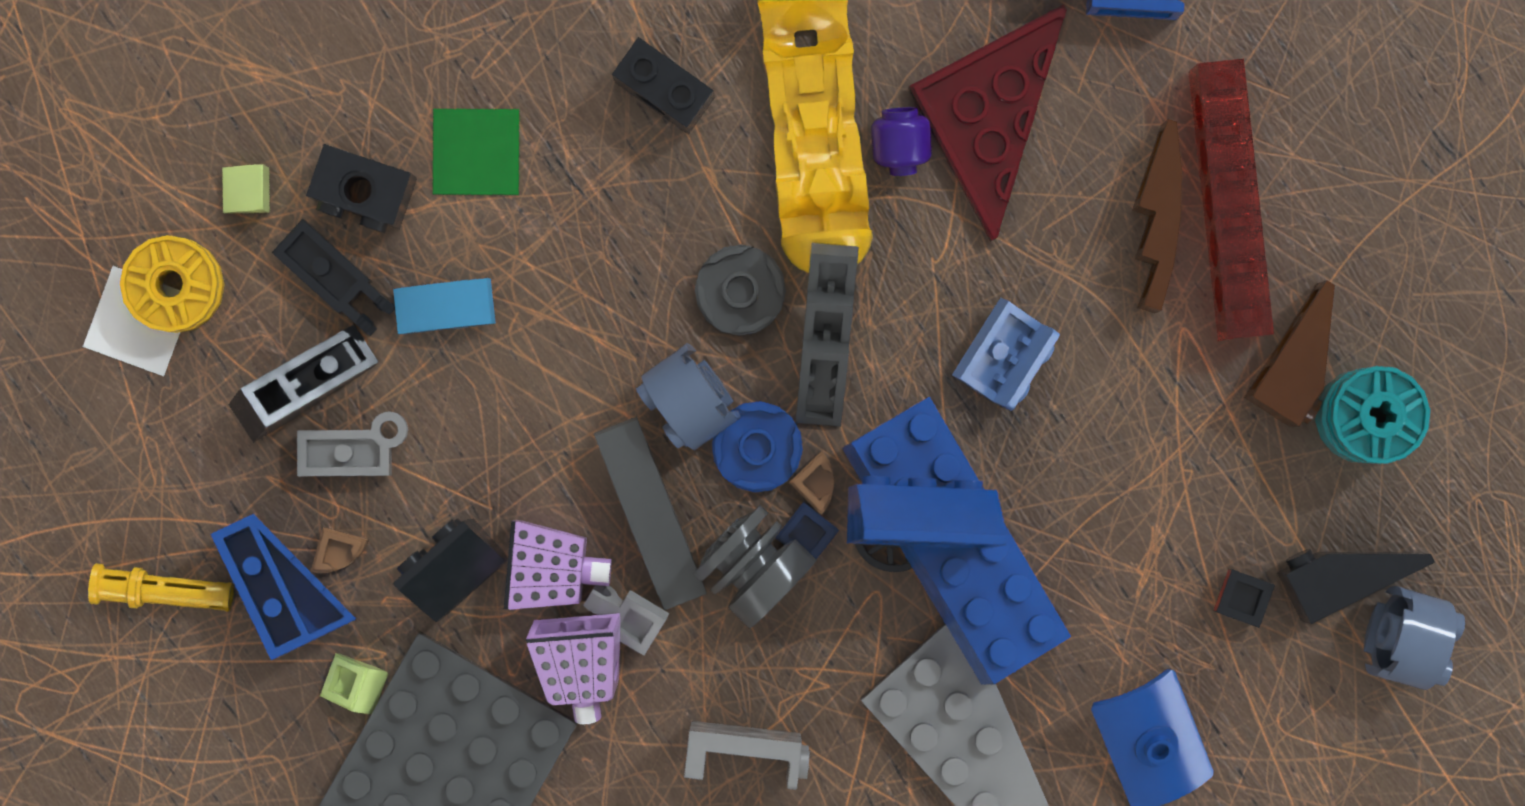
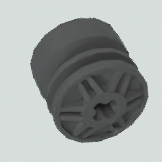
M761 505L753 512L737 518L706 550L699 568L693 573L701 582L715 568L723 574L710 589L714 595L723 591L731 584L739 589L731 600L728 609L749 629L757 624L816 562V559L796 539L786 543L778 550L771 545L782 527L777 521L762 535L755 529L768 514Z

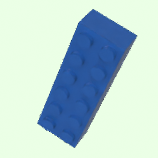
M930 397L916 403L842 447L861 482L862 476L890 477V485L908 486L909 478L937 479L938 488H954L956 480L979 481ZM1006 525L1007 545L999 547L969 549L900 546L981 685H994L1071 637Z

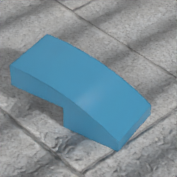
M491 278L393 289L398 334H414L496 324Z

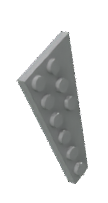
M945 623L861 698L864 705L955 806H1049L997 685H981Z

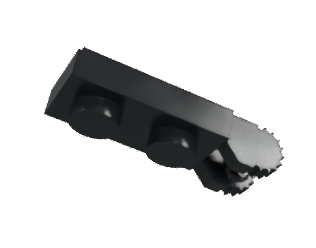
M304 219L272 251L283 264L341 315L344 313L369 336L377 330L374 322L351 305L363 292L379 310L389 315L395 310V305L370 284L372 280Z

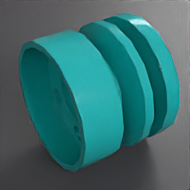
M1373 366L1339 374L1328 383L1319 397L1323 402L1315 416L1320 438L1333 454L1348 462L1388 464L1406 458L1421 445L1429 430L1430 407L1425 391L1412 376L1397 368ZM1379 407V412L1386 415L1385 421L1376 423V418L1370 416V409Z

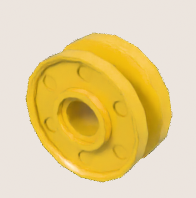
M170 235L148 239L135 248L123 265L120 279L123 302L132 316L150 329L174 333L197 329L210 320L222 302L225 286L221 266L209 250L193 240ZM177 272L182 278V289L176 296L169 297L163 290V280L168 274Z

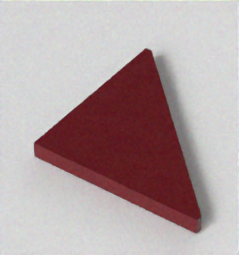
M1064 4L919 80L908 88L922 115L930 121L931 132L990 242L997 239L1023 151L1067 12Z

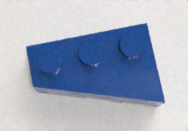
M254 514L210 534L271 660H275L357 620Z

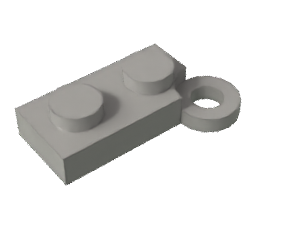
M388 411L375 417L371 430H298L297 476H392V448L398 447L407 438L408 425L406 420L400 414ZM387 421H393L398 427L396 436L391 439L385 438L381 432L382 425Z

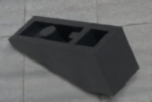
M353 324L240 388L228 405L254 443L292 421L377 365L379 361Z
M1307 549L1286 559L1288 567L1278 571L1277 574L1300 620L1313 624L1435 563L1431 554L1420 552H1316L1313 554L1311 549Z

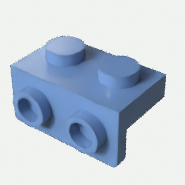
M1000 298L952 376L989 401L1012 411L1017 403L1021 402L1028 394L1030 383L1041 365L1047 362L1053 354L1054 344L1058 340L1060 333L1051 327L1041 324L1010 301Z

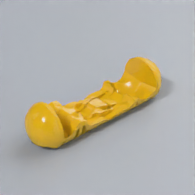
M757 0L763 28V59L768 77L770 107L775 123L774 154L778 212L782 226L781 246L791 263L809 273L812 243L858 247V265L869 251L873 233L868 222L869 198L867 178L863 168L859 131L854 119L855 89L852 71L854 49L848 28V0ZM815 30L817 32L818 44L816 46L796 47L795 32Z

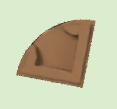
M823 451L817 454L789 482L820 515H822L831 502L835 484L832 465Z
M323 527L311 572L329 573L348 567L362 555L369 539Z

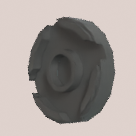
M742 244L724 247L709 256L698 273L695 285L697 305L706 321L719 331L736 336L756 334L771 325L782 310L786 294L783 273L775 260L760 249Z

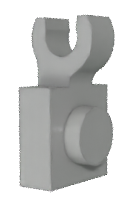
M595 585L583 605L586 609L597 615L620 613V642L642 655H645L669 615L665 610L631 590L625 599L622 600L611 586Z

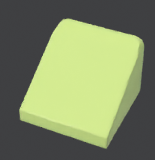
M264 164L222 168L224 214L270 213L269 167Z
M335 653L320 696L352 712L372 714L379 701L388 673L380 668Z

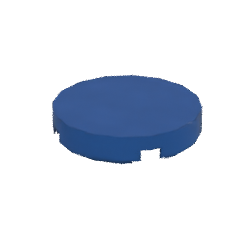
M762 401L743 403L731 410L739 411L741 418L713 437L712 441L714 462L722 476L735 487L751 492L770 491L787 482L797 470L803 452L801 432L793 418L779 406Z

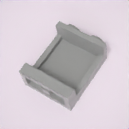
M699 721L691 722L684 778L703 780L707 752L788 761L787 789L797 790L798 778L807 779L810 751L808 745H802L801 733Z

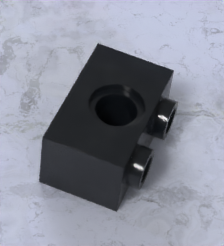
M639 37L612 73L614 82L688 135L715 99L713 89Z
M323 144L306 196L318 202L316 210L342 219L344 211L361 216L359 225L385 233L387 226L400 230L417 177L404 170ZM359 180H368L372 188L370 197L362 203H354L350 197L352 185Z

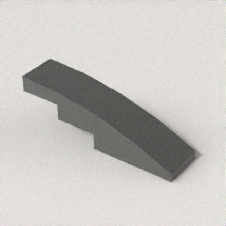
M812 243L796 423L841 427L858 262V247L820 243Z
M637 416L594 433L620 503L664 610L707 594L703 581L701 582L693 574L698 568Z

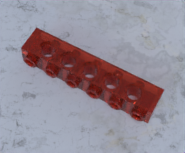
M1244 58L1198 63L1189 71V81L1218 342L1273 335L1274 327Z

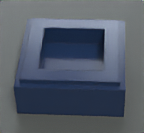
M803 502L775 538L783 545L796 539L817 559L839 530Z

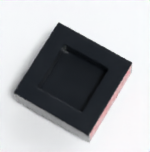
M1229 568L1213 611L1260 628L1275 585Z

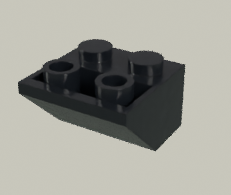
M459 518L455 521L452 519L432 536V539L436 542L432 549L428 552L425 549H422L420 552L417 550L397 567L401 576L393 582V585L435 622L442 620L508 561V556L474 518L463 520L462 522Z

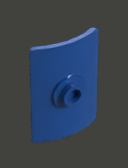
M1166 669L1156 678L1130 692L1093 703L1091 711L1130 806H1161L1197 789L1213 776V768L1174 670Z

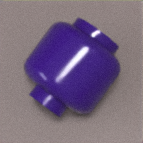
M899 107L882 110V117L876 119L871 125L874 162L882 167H889L890 175L892 176L916 174L917 166L928 162L932 155L930 121L926 117L918 115V108Z

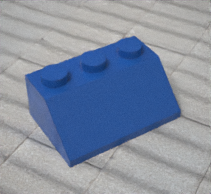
M862 476V484L848 487L847 544L988 549L1007 545V532L997 490H983V481L956 480L954 488H938L937 479L909 478L908 486L890 485V477Z

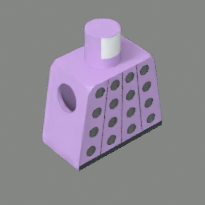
M511 521L504 609L578 604L582 600L583 584L609 586L612 559L585 557L586 537L525 521Z
M620 613L534 620L526 638L527 647L547 702L551 705L572 704L574 721L578 724H591L600 720L602 715L599 702L609 701L614 697L619 680Z

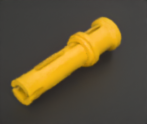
M95 563L89 579L88 599L90 604L98 605L101 601L128 603L129 608L142 607L144 603H155L230 612L234 597V583L148 575L146 570L139 567H134L132 571L105 569L104 564Z

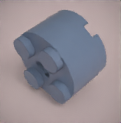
M686 343L641 376L643 383L636 390L645 405L651 411L657 408L667 421L662 427L674 446L679 449L684 445L692 450H696L739 420L741 415L739 411L729 412L727 406L734 402L732 397L705 360L697 365L690 357V355L696 352V349L689 343Z
M1391 586L1384 593L1391 594L1392 596L1386 604L1377 602L1367 626L1364 652L1372 654V665L1365 663L1366 671L1370 675L1422 690H1428L1435 684L1445 686L1453 670V663L1450 657L1454 643L1461 638L1464 632V615L1456 613L1453 604L1447 600L1399 586Z

